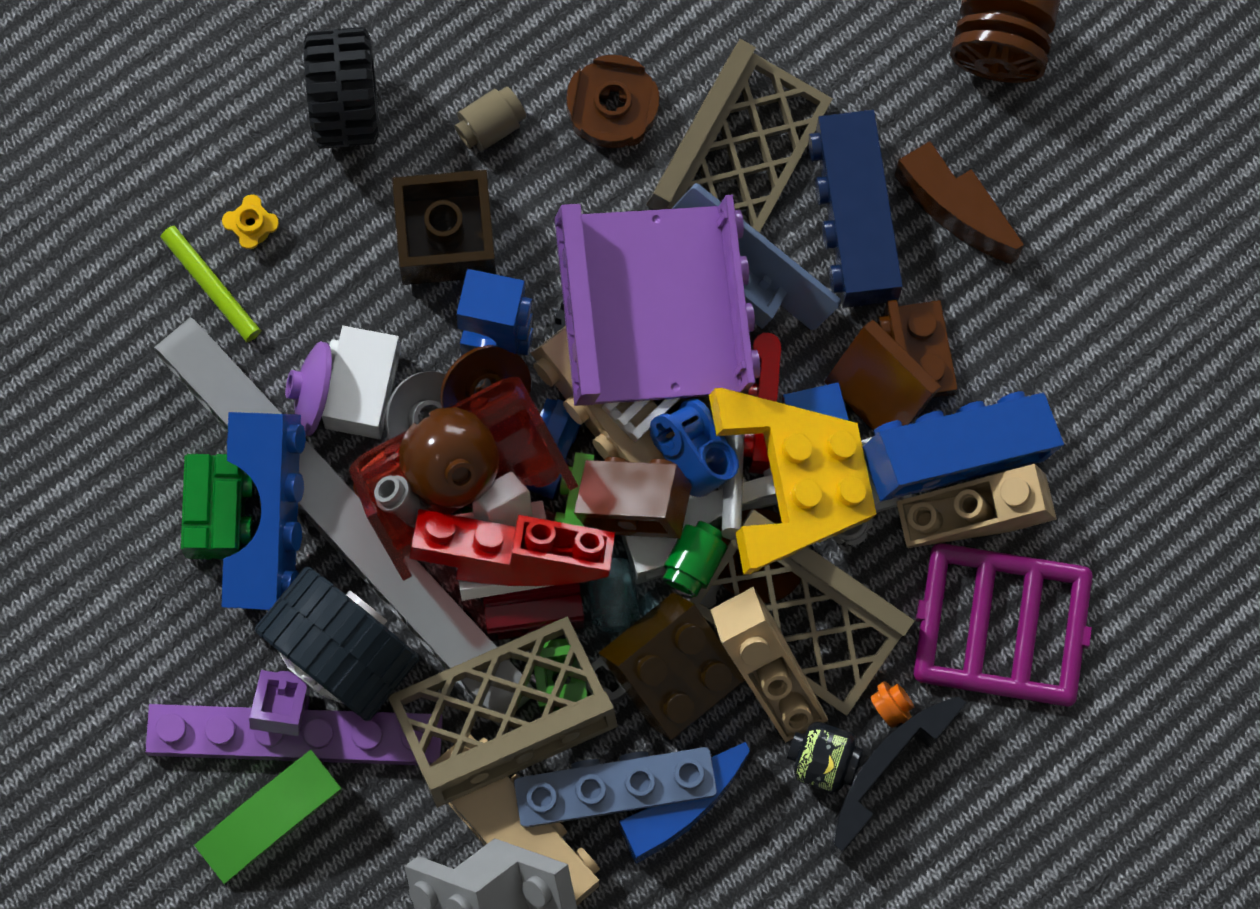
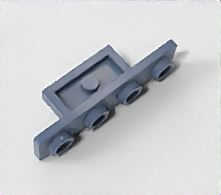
M695 183L672 209L719 206L721 201L700 184ZM743 220L744 232L743 237L738 239L740 256H746L748 260L749 282L747 285H744L746 303H752L755 324L763 329L773 319L781 305L810 330H816L839 307L841 299Z
M707 747L653 756H649L646 751L632 752L621 755L619 757L620 761L600 764L598 759L583 760L571 764V769L518 777L514 780L520 824L523 828L712 798L716 795L717 789L710 750Z

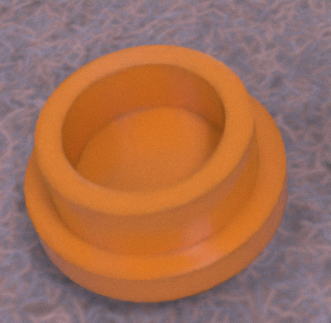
M886 681L880 683L877 686L879 691L870 698L884 721L891 728H894L912 718L909 711L914 708V704L906 691L898 683L893 687Z

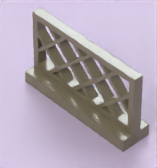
M739 39L646 206L653 210L672 209L695 183L700 184L702 187L705 186L706 190L717 198L713 184L736 178L743 202L734 204L735 210L745 209L750 226L760 233L809 143V134L816 131L818 116H824L833 98L753 53L756 47ZM754 69L771 79L775 94L753 99L748 79ZM782 85L790 90L784 92ZM742 92L745 102L735 104ZM802 96L818 105L811 118L793 122L786 99ZM778 102L785 125L763 130L756 107ZM747 109L754 132L732 138L726 120L730 113ZM805 128L799 139L796 130ZM721 130L724 140L714 142ZM788 132L793 152L790 157L772 161L766 137ZM757 140L764 163L741 168L735 145ZM726 148L733 171L710 176L705 159L707 153ZM784 166L781 174L777 177L775 168ZM700 169L703 179L692 181ZM767 171L772 187L770 194L751 200L744 176ZM763 205L756 217L754 207Z
M751 509L742 521L741 527L774 523L756 510ZM737 539L730 540L727 545L728 549L707 589L701 588L698 596L691 597L689 601L695 604L705 619L715 625L711 610L701 604V601L712 586L732 582L735 597L740 594L737 581L765 576L770 604L765 606L768 610H772L773 618L780 631L781 625L778 609L805 604L810 632L784 636L786 642L812 638L816 666L801 669L804 674L818 672L820 685L805 675L813 692L847 716L902 636L906 635L915 620L809 547L801 549L794 555L781 561L777 560L784 567L770 569L768 564L764 566V571L736 576L733 555L738 549ZM728 564L731 577L717 579ZM793 572L801 578L804 598L776 603L771 575ZM808 583L822 592L823 595L810 597ZM832 599L841 607L844 625L816 630L811 603ZM848 611L864 622L850 624ZM873 627L887 637L875 655L856 658L851 630ZM845 632L850 659L822 664L818 636ZM870 662L860 676L858 664ZM851 666L855 685L844 701L827 691L824 670Z
M568 616L393 693L388 698L437 808L618 727L614 707L606 691L604 692ZM563 634L565 635L570 649L564 663L540 656L545 642ZM533 648L531 653L525 652ZM509 658L527 662L518 684L495 676L500 662ZM575 658L581 669L572 667ZM535 665L559 673L551 694L527 687ZM488 668L486 673L480 672ZM567 676L586 681L593 693L577 702L559 697ZM466 677L482 682L473 704L450 697L455 682ZM490 686L514 693L506 714L482 707ZM439 689H442L441 693L435 692ZM522 696L546 703L541 718L530 723L514 718ZM421 697L437 702L428 724L408 718L403 705ZM445 705L469 713L460 735L436 727ZM555 706L561 708L553 712ZM477 716L501 723L496 738L485 743L468 738ZM509 727L516 728V729H514V730L508 732ZM414 730L423 733L420 743ZM432 736L456 744L449 759L430 767L425 752ZM464 747L470 748L469 750L462 753Z

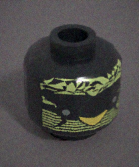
M814 722L808 727L805 734L795 733L787 760L795 762L794 775L798 781L829 792H837L844 784L852 785L860 764L863 749L856 747L857 739L853 733L822 722Z

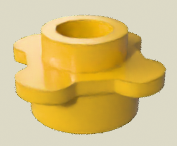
M256 195L245 196L241 206L235 211L226 212L222 218L223 227L228 231H233L241 247L245 249L256 248L259 243L268 237L269 233L275 232L279 226L277 216L273 213H268L262 207L261 199ZM250 218L255 220V223L251 226L246 224V221Z

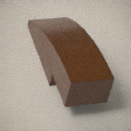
M930 141L898 160L894 176L912 199L937 223L960 240L989 256L1008 264L1018 260L1024 246L1023 242L972 169L955 178Z

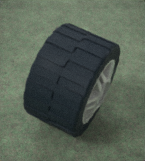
M310 567L302 569L255 627V632L277 649L288 669L324 698L326 697L345 704L364 721H370L419 661V655L384 626L387 620L353 592L349 591L347 594H344Z

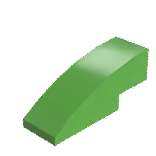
M310 750L244 802L194 846L225 885L301 826L307 818L340 794L342 788L314 752Z

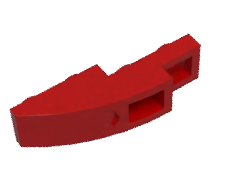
M419 509L409 559L458 568L456 580L481 584L553 586L581 583L609 576L615 532L518 515L515 527Z

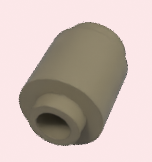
M506 86L499 91L495 88L458 111L459 123L454 125L460 139L469 149L476 146L483 152L520 127L519 122L527 116L517 96Z

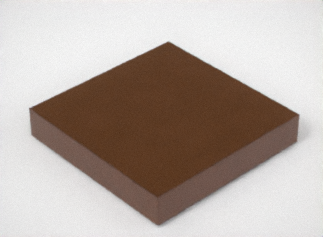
M874 320L863 326L824 381L827 385L839 382L844 402L873 431L885 423L900 420L903 426L914 423L941 387Z

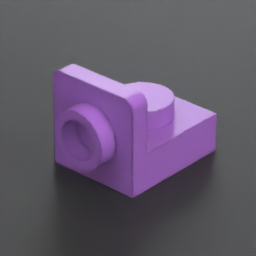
M261 670L249 717L250 729L299 736L304 710H308L310 703L309 685L296 674L289 671L272 672Z

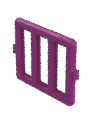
M945 543L935 544L930 553L924 600H919L916 621L921 622L913 673L914 678L918 682L1066 707L1072 706L1077 700L1083 648L1088 649L1090 646L1092 627H1086L1093 578L1092 571L1088 567ZM948 564L977 568L963 670L934 665ZM996 571L1024 576L1011 678L982 673ZM1044 579L1072 583L1059 686L1030 681Z

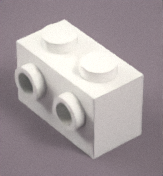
M342 325L339 340L332 339L329 345L332 355V373L328 396L322 414L325 429L381 439L385 425L386 408L392 394L401 354L399 336Z

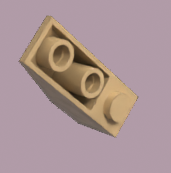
M1036 464L896 501L907 548L1012 532L1057 520L1046 474Z
M754 587L710 609L722 645L785 743L793 739L796 732L805 733L812 723L828 721L827 715L778 625Z

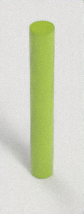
M176 226L167 228L160 238L246 342L254 340L260 334V328Z

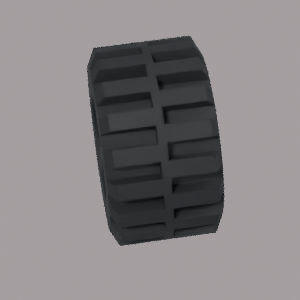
M365 27L308 31L304 40V69L310 127L315 144L319 149L376 144L379 136L378 102L372 44Z

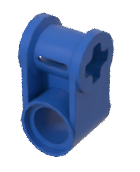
M695 398L687 399L679 405L677 411L672 414H660L650 422V436L654 445L666 460L677 464L692 485L691 496H707L737 474L739 461L736 452L728 444L724 436H716L713 416L708 407L700 400ZM694 416L698 417V420L694 421L693 423H690V418ZM673 431L675 435L667 438L666 434Z

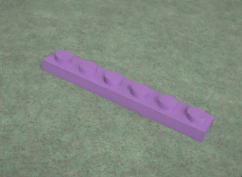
M149 704L145 751L148 756L297 761L308 751L312 750L321 762L418 765L395 713L377 712L370 721H364L353 711L304 710L299 736L250 729L249 717L252 708ZM406 713L408 718L428 724L432 715ZM441 715V717H440V719H439V722H438V724H437V726H436L437 728H440V729L443 728V716H442V715ZM414 730L420 743L423 733ZM432 736L425 752L429 765L441 756L442 739Z

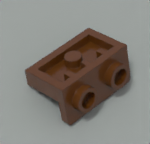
M897 299L888 300L883 316H878L877 324L941 385L933 398L956 395L958 388L941 301L898 306Z

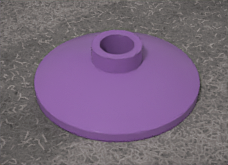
M322 341L318 342L309 352L300 371H290L285 388V396L288 399L294 400L295 414L301 415V425L304 426L306 436L308 437L315 432L319 425L330 386L332 368L331 348L328 343Z

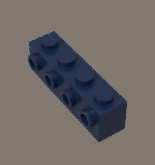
M874 110L818 116L816 131L809 134V149L812 162L820 161L822 177H816V194L818 204L826 205L829 221L822 222L825 248L834 250L836 265L829 266L832 292L834 294L840 293L842 308L887 303L888 300L895 299L898 301L903 285Z

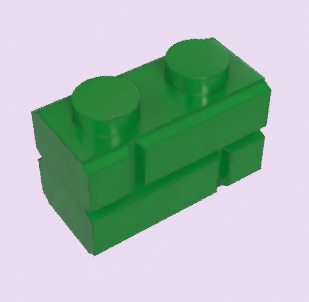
M187 454L184 457L181 551L185 558L223 559L242 550L244 545H248L253 538L252 516H245V498H254L255 484L245 471L227 461V454Z

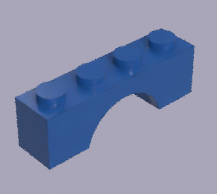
M228 412L227 461L245 471L256 485L261 500V519L258 529L248 545L239 552L223 558L221 607L270 610L299 574L296 571V551L300 549L302 543V527L297 522L298 502L301 501L304 493L303 476L299 473V460L306 443V433L304 426L301 425V415Z

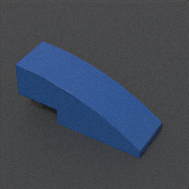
M746 742L711 757L717 789L714 797L650 807L619 822V830L635 864L666 848L688 832L716 805L733 784L748 759L750 749Z

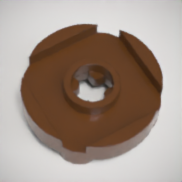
M622 55L600 56L593 59L592 64L585 66L582 70L580 68L573 75L568 85L566 96L567 113L573 124V130L579 137L597 146L620 148L627 145H637L644 139L645 134L653 127L657 119L659 110L658 87L655 81H652L651 76L645 72V67L632 58ZM610 92L619 93V100L626 103L623 107H618L616 111L607 110L606 105L600 104V99H608Z

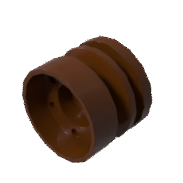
M962 0L960 13L963 18L957 22L956 37H954L950 52L952 60L966 72L998 82L1024 83L1043 77L1048 62L1047 55L1052 43L1048 34L1053 32L1056 25L1061 0Z

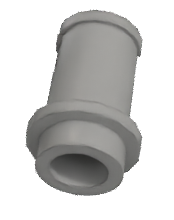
M386 476L375 487L374 496L377 506L384 512H393L411 528L416 526L419 509L431 511L428 509L431 508V504L412 491L410 483L402 476Z

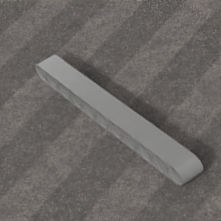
M189 317L154 347L155 352L165 365L227 432L228 412L281 414L193 318ZM306 441L299 460V473L303 476L304 493L301 501L298 502V510L445 670L497 648L417 560L409 559L410 552ZM507 659L500 662L495 676L518 684L522 673ZM488 668L480 672L486 673ZM467 677L457 681L464 691L475 700L482 682ZM528 682L527 687L533 688L532 685ZM490 686L482 707L506 714L514 693ZM522 696L517 710L530 698Z

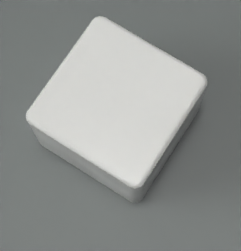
M509 472L494 480L492 487L479 500L472 503L474 519L516 527L518 515L533 517L530 491L513 472Z

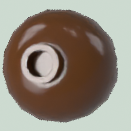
M457 407L435 409L429 412L430 416L423 419L418 425L414 422L407 429L399 449V465L406 480L410 483L411 489L427 503L444 509L464 507L479 500L492 487L499 471V451L490 429L474 413Z

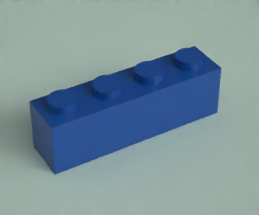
M1023 391L1014 392L1000 398L997 404L985 406L983 401H976L962 406L955 414L944 416L943 411L939 410L916 419V423L903 426L900 420H896L877 427L874 430L875 436L863 446V452L880 502L1044 462L1064 446L1045 393L1026 397Z

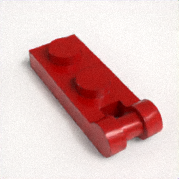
M762 333L755 338L751 349L758 351L760 376L756 379V383L748 390L747 394L777 402L781 342L772 333ZM763 433L744 434V457L750 458L749 473L763 474L765 470L770 468Z

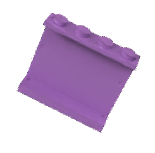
M725 195L719 206L581 214L580 204L560 206L554 219L574 406L708 397L715 388H725L746 394L755 383V378L760 376V358L757 350H751L749 332L754 330L755 315L752 303H746L744 285H747L749 282V265L747 257L740 256L738 239L743 237L744 224L741 210H735L733 195Z

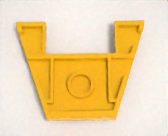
M715 388L708 395L716 436L763 433L765 437L782 523L742 526L736 532L744 575L752 574L777 560L781 561L794 555L801 549L817 542H823L863 524L877 514L858 423L725 388Z

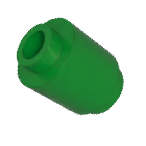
M698 521L696 526L686 524L682 530L681 539H677L664 564L666 572L662 580L686 595L697 597L701 588L707 589L728 549V546L721 540L723 538L722 532L703 521Z

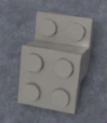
M495 838L454 869L417 856L404 866L410 888L409 895L414 909H577L568 864Z

